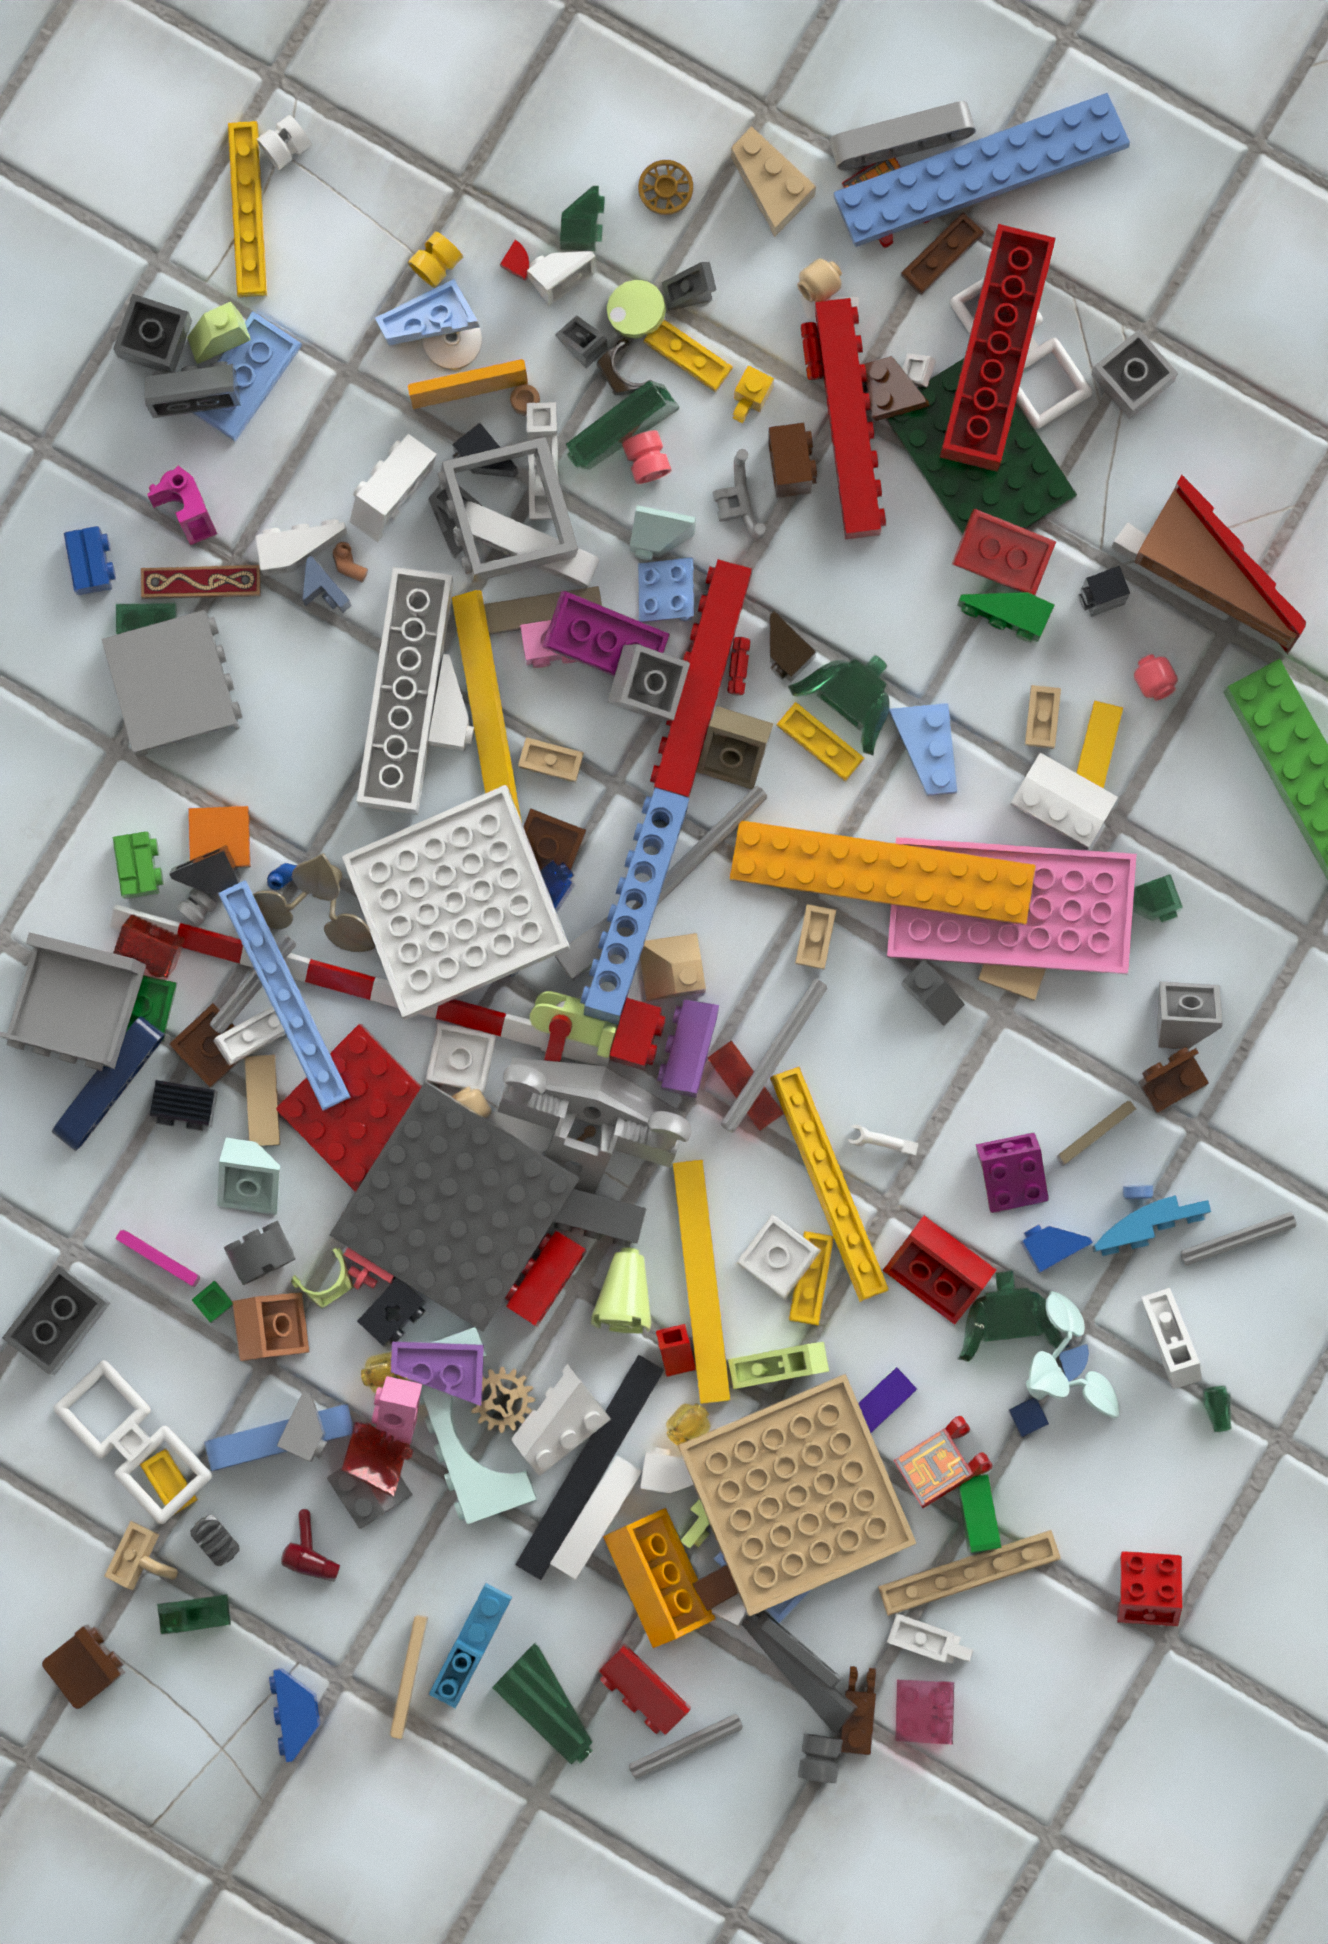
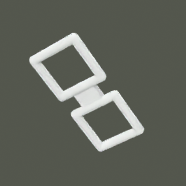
M984 278L950 299L951 307L969 334L974 318L964 304L980 294ZM1039 311L1034 328L1043 322V317ZM1032 337L1024 369L1052 352L1078 391L1039 415L1019 387L1016 403L1035 429H1040L1092 395L1091 387L1057 338H1051L1038 346Z
M105 1360L100 1361L55 1404L54 1412L97 1458H103L114 1447L117 1448L127 1460L115 1471V1478L158 1524H164L211 1480L212 1474L168 1426H162L151 1437L138 1426L149 1415L151 1411L150 1406L109 1362ZM104 1375L136 1410L100 1443L69 1408ZM165 1441L197 1476L161 1509L129 1474Z

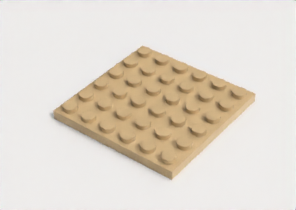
M846 1374L677 1445L748 1616H752L917 1544Z

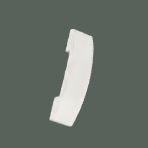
M556 402L526 403L528 441L543 437L547 438L559 480ZM534 454L528 455L529 519L553 520Z

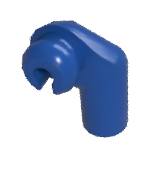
M284 863L271 871L267 877L268 887L277 891L293 880L292 872L297 865Z

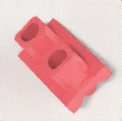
M349 1247L343 1254L364 1267L361 1271L351 1266L348 1274L357 1279L353 1286L357 1290L363 1284L374 1289L378 1281L369 1276L370 1272L391 1284L396 1278Z

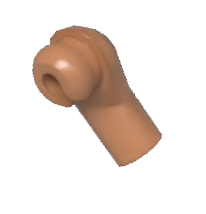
M347 542L337 543L333 549V559L337 571L363 583L368 569L354 563L351 546Z

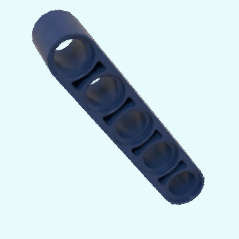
M140 1016L125 1033L115 1069L103 1066L102 1071L97 1070L56 1123L52 1133L74 1151H77L163 1041L165 1034Z

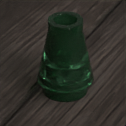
M1221 1385L1202 1390L1204 1397L1201 1400L1213 1425L1214 1432L1232 1429L1231 1393L1227 1392V1387Z

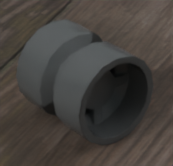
M804 1734L802 1752L806 1754V1757L800 1760L798 1777L818 1782L836 1783L839 1766L834 1761L840 1757L843 1740L821 1735Z

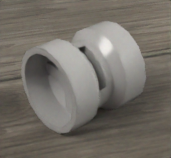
M193 888L190 891V897L186 901H181L176 909L199 928L204 922V916L208 912H212L218 904L203 891Z

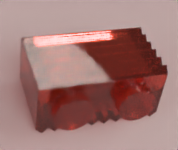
M130 915L121 927L113 954L133 958L145 964V969L154 977L168 978L176 968L185 938L169 932L167 929L158 927L157 924L153 925L151 922L142 920L141 917Z

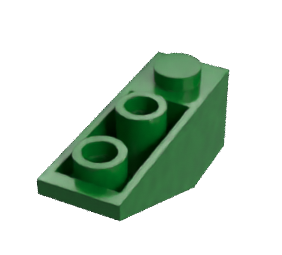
M1022 592L961 594L957 606L962 608L961 612L973 618H977L978 615L989 620L988 624L999 630H1004L1006 627L1015 631L1017 638L1031 643L1032 640L1039 641L1055 604L1031 593Z

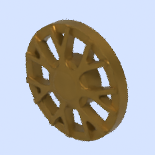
M656 161L646 167L640 176L638 184L639 196L643 204L654 213L660 215L678 213L688 205L692 198L693 180L691 174L682 164L676 161ZM666 166L667 175L659 176L657 167ZM676 169H679L683 175L676 181L671 175ZM647 175L656 179L654 186L644 182ZM689 184V191L678 192V185ZM654 190L657 196L647 200L644 193ZM674 196H677L682 201L677 207L670 200ZM659 199L667 200L665 209L656 207Z

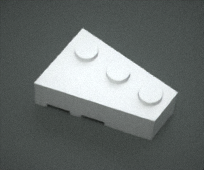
M568 1364L562 1370L564 1375L554 1388L550 1387L545 1393L547 1398L538 1410L533 1409L511 1439L539 1476L611 1420Z

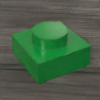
M215 1280L192 1299V1302L210 1323H213L233 1306L230 1297Z

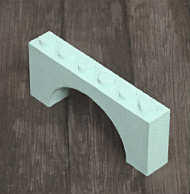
M476 1327L432 1342L483 1345ZM422 1384L419 1404L426 1405L429 1415L425 1416L424 1419L430 1434L435 1432L439 1444L434 1445L440 1463L445 1461L449 1473L444 1474L448 1489L449 1491H456L459 1502L454 1503L459 1520L465 1519L466 1523L470 1524L537 1500L527 1471L513 1474L496 1472L479 1464L467 1453L456 1434L453 1424L452 1403L454 1396Z

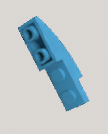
M1174 1195L1143 1206L1108 1229L1092 1246L1093 1252L1101 1251L1102 1256L1119 1253V1246L1130 1244L1131 1249L1149 1246L1148 1240L1155 1238L1153 1226L1157 1225L1158 1231L1176 1227L1175 1221L1186 1219L1187 1224L1205 1220L1204 1214L1211 1212L1209 1200L1179 1207L1177 1197Z
M485 1583L428 1695L456 1709L501 1622L512 1596Z

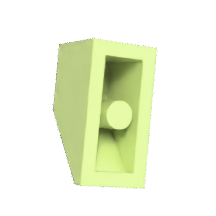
M231 302L204 313L187 336L197 364L251 340L243 316Z

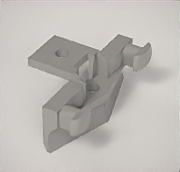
M512 1057L510 1066L503 1073L505 1084L497 1112L555 1130L545 1156L580 1177L574 1187L576 1190L595 1194L613 1150L670 1168L676 1156L679 1140L687 1142L691 1136V1125L683 1118V1112L606 1066ZM588 1107H595L599 1110H591ZM575 1118L601 1126L599 1147L567 1137ZM569 1161L577 1162L580 1165L571 1164Z

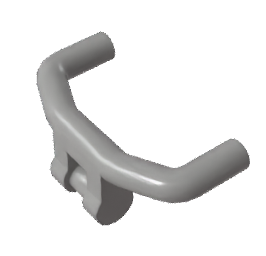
M739 449L734 457L735 487L718 489L712 493L714 501L718 503L719 511L717 514L719 521L723 522L742 517L750 536L755 540H759L763 537L766 527L762 523H757L754 517L746 485L745 462L748 458V452L745 449ZM736 498L738 507L730 508L729 499Z

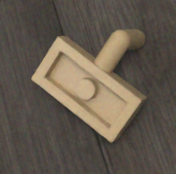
M130 1521L104 1576L127 1589L134 1590L143 1569L170 1580L177 1577L178 1571L176 1568L149 1558L159 1534L136 1522Z

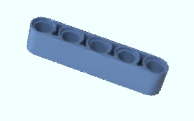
M348 1404L318 1411L325 1431L323 1441L326 1442L355 1434ZM289 1419L204 1441L211 1471L288 1452L278 1447L277 1444Z

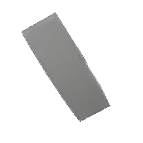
M607 918L569 943V950L555 955L557 961L573 981L591 968L594 958L600 960L602 949L598 948L602 932H609L611 922H608ZM626 927L617 930V932L623 937H628L633 934V932Z

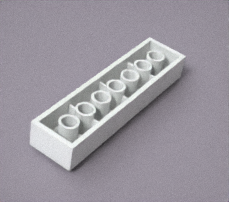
M393 567L357 795L359 807L415 815L419 813L429 748L428 738L454 585L452 575Z

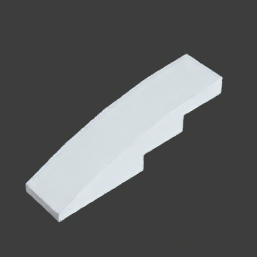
M618 1455L615 1457L552 1559L551 1565L575 1580L577 1579L643 1472L642 1470Z

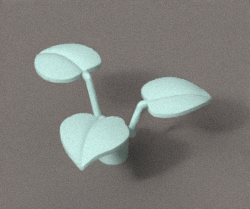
M1050 1291L1045 1303L1046 1313L1054 1327L1065 1333V1338L1052 1355L1044 1351L1034 1355L1030 1366L1029 1379L1026 1381L1029 1393L1038 1400L1043 1399L1047 1395L1062 1399L1068 1395L1070 1387L1079 1385L1083 1387L1082 1393L1084 1398L1094 1409L1112 1418L1119 1417L1116 1393L1110 1382L1103 1375L1090 1371L1085 1375V1380L1077 1379L1068 1382L1066 1376L1061 1372V1368L1058 1367L1055 1361L1072 1339V1334L1076 1337L1084 1334L1085 1325L1079 1309L1071 1300L1058 1292Z

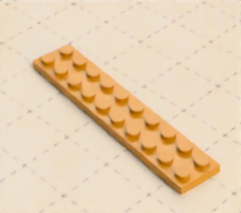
M741 821L737 831L730 880L1027 925L1036 865Z

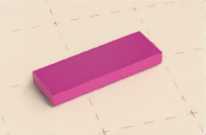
M124 1229L120 1230L115 1238L193 1287H196L201 1279L198 1274Z

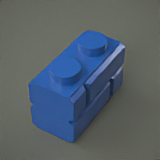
M99 526L65 532L64 538L75 593L77 595H84L112 589L111 580L116 579L113 562H107L106 552L111 551L108 534H102Z

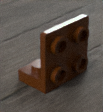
M1185 1047L1172 1054L1168 1058L1170 1063L1163 1066L1161 1062H1158L1142 1073L1144 1078L1138 1084L1156 1114L1209 1084L1194 1058L1199 1054L1197 1048L1189 1051Z

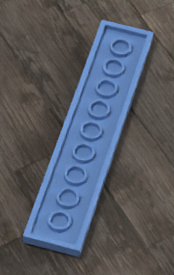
M1108 93L835 191L834 200L854 246L858 247L1127 149L1130 146V141Z

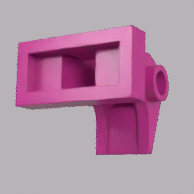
M179 465L173 471H167L161 477L160 483L150 485V492L147 496L153 508L172 501L184 504L183 510L175 514L190 545L218 534L193 476Z

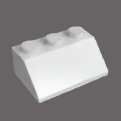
M1040 753L1010 805L1088 849L1118 797Z

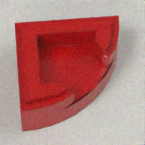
M515 239L501 261L500 267L526 281L528 278L527 270L530 265L529 257L523 245Z

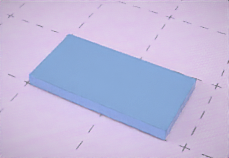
M253 311L245 321L251 340L224 352L218 362L224 361L228 362V365H234L241 406L193 413L235 442L302 347L299 341Z

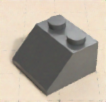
M380 1444L326 1477L359 1529L364 1528L413 1495Z

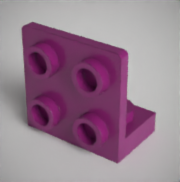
M1034 1132L975 1144L983 1171L988 1206L991 1213L1047 1202L1049 1200L1041 1148Z

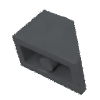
M924 959L901 983L943 1026L965 1005L949 984Z

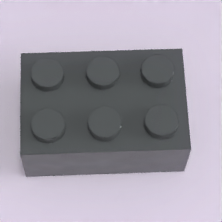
M58 1265L2 1339L46 1373L55 1376L110 1305V1302L66 1268Z

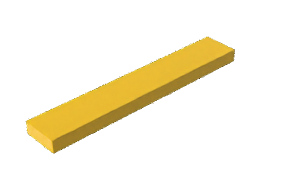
M258 122L228 123L237 296H267L260 151L256 140L259 137Z

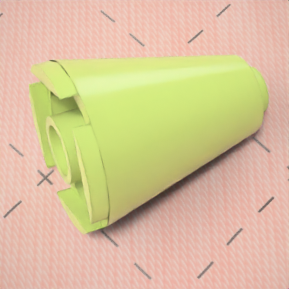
M621 1248V1252L614 1254L591 1316V1324L601 1329V1323L608 1324L610 1326L609 1331L639 1334L643 1332V1328L647 1332L650 1331L651 1315L645 1258L639 1254V1250Z

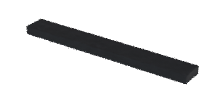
M640 1355L637 1356L605 1411L611 1420L590 1436L517 1560L516 1566L542 1580L551 1565L552 1559L575 1524L665 1371L664 1369Z

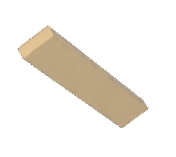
M1052 1530L1002 1545V1548L987 1550L878 1586L887 1616L1060 1560L1061 1557Z

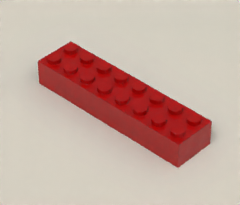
M998 224L940 453L941 458L998 471L1056 240L1055 237Z

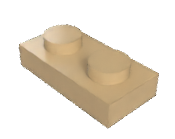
M1031 685L1024 746L1055 748L1061 688Z
M526 737L518 767L576 783L584 752Z
M807 904L795 964L825 969L836 910Z

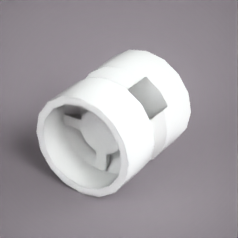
M290 114L276 124L275 131L269 129L256 139L265 155L278 170L292 161L293 154L300 155L312 146L304 130Z

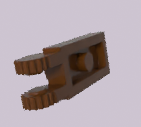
M850 1666L848 1690H845V1696L858 1708L842 1726L841 1740H843L841 1752L871 1755L876 1693H874L876 1668H869L866 1678L867 1692L855 1691L858 1671L857 1667Z

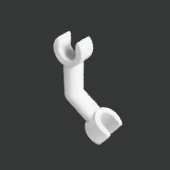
M860 1125L851 1126L861 1132L858 1140L848 1139L852 1144L863 1146L868 1143L897 1150L904 1154L916 1155L918 1143L869 1132Z

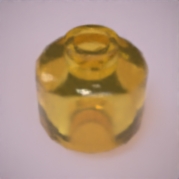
M392 1352L370 1356L366 1360L365 1368L361 1370L363 1384L366 1387L369 1386L374 1393H376L378 1387H384L386 1376L401 1380L408 1379L391 1372Z
M697 1403L694 1405L681 1404L666 1421L667 1437L677 1446L709 1432L711 1424L707 1418L709 1416L708 1411Z

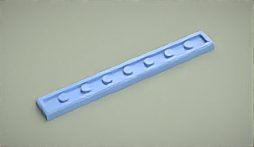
M244 880L219 892L222 903L322 1110L324 1111L351 1098L247 881Z

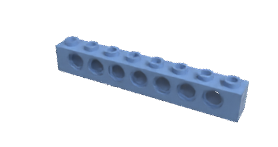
M658 788L654 789L652 797L646 796L642 813L646 814L643 824H637L633 840L638 842L635 851L629 850L624 865L629 870L626 878L620 877L615 894L620 895L617 905L611 904L607 921L611 922L609 932H602L598 948L602 949L600 960L594 958L589 976L594 978L591 987L585 986L580 1003L585 1005L584 1015L619 1024L688 809V797ZM663 820L667 823V826L657 828L652 822ZM652 846L657 848L659 853L648 855L644 849ZM644 873L650 877V880L639 882L635 876ZM635 900L638 901L642 905V907L634 910L630 909L626 905V903L628 901ZM626 927L629 928L633 932V934L628 937H623L617 932V930ZM612 955H620L624 962L613 964L608 958ZM610 982L615 986V989L611 992H606L600 988V984Z

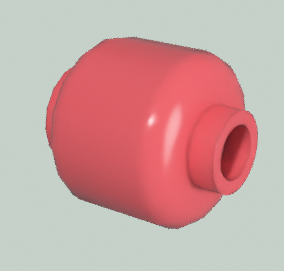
M1151 654L1138 662L1139 667L1134 672V679L1146 698H1154L1155 701H1158L1176 690L1174 686L1178 682V677L1166 657L1155 658L1154 654Z

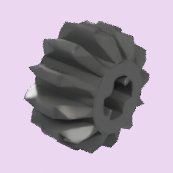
M209 1514L205 1518H201L190 1530L191 1537L216 1566L221 1567L226 1562L228 1563L240 1551L238 1543L213 1515Z

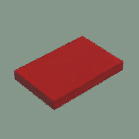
M973 509L951 565L1021 593L1028 592L1036 595L1056 541Z

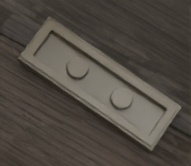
M1126 1101L1057 1155L1058 1161L1064 1166L1136 1110V1107L1131 1101Z

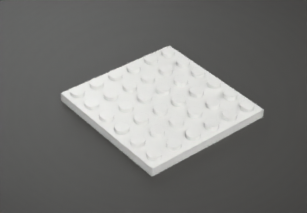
M506 785L342 856L401 1016L405 1020L570 949Z

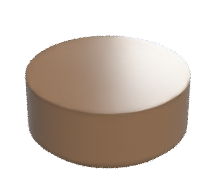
M527 384L517 386L510 396L511 406L517 414L527 416L526 403H540L538 391L533 386Z

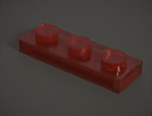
M731 1040L707 1057V1059L737 1099L754 1071ZM764 1086L747 1112V1115L760 1132L783 1116L784 1112Z

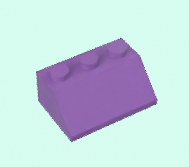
M684 1000L682 1007L676 1005L672 1023L677 1024L675 1036L669 1034L665 1047V1052L670 1053L667 1065L661 1063L657 1081L662 1082V1090L697 1098L719 1013V1005Z

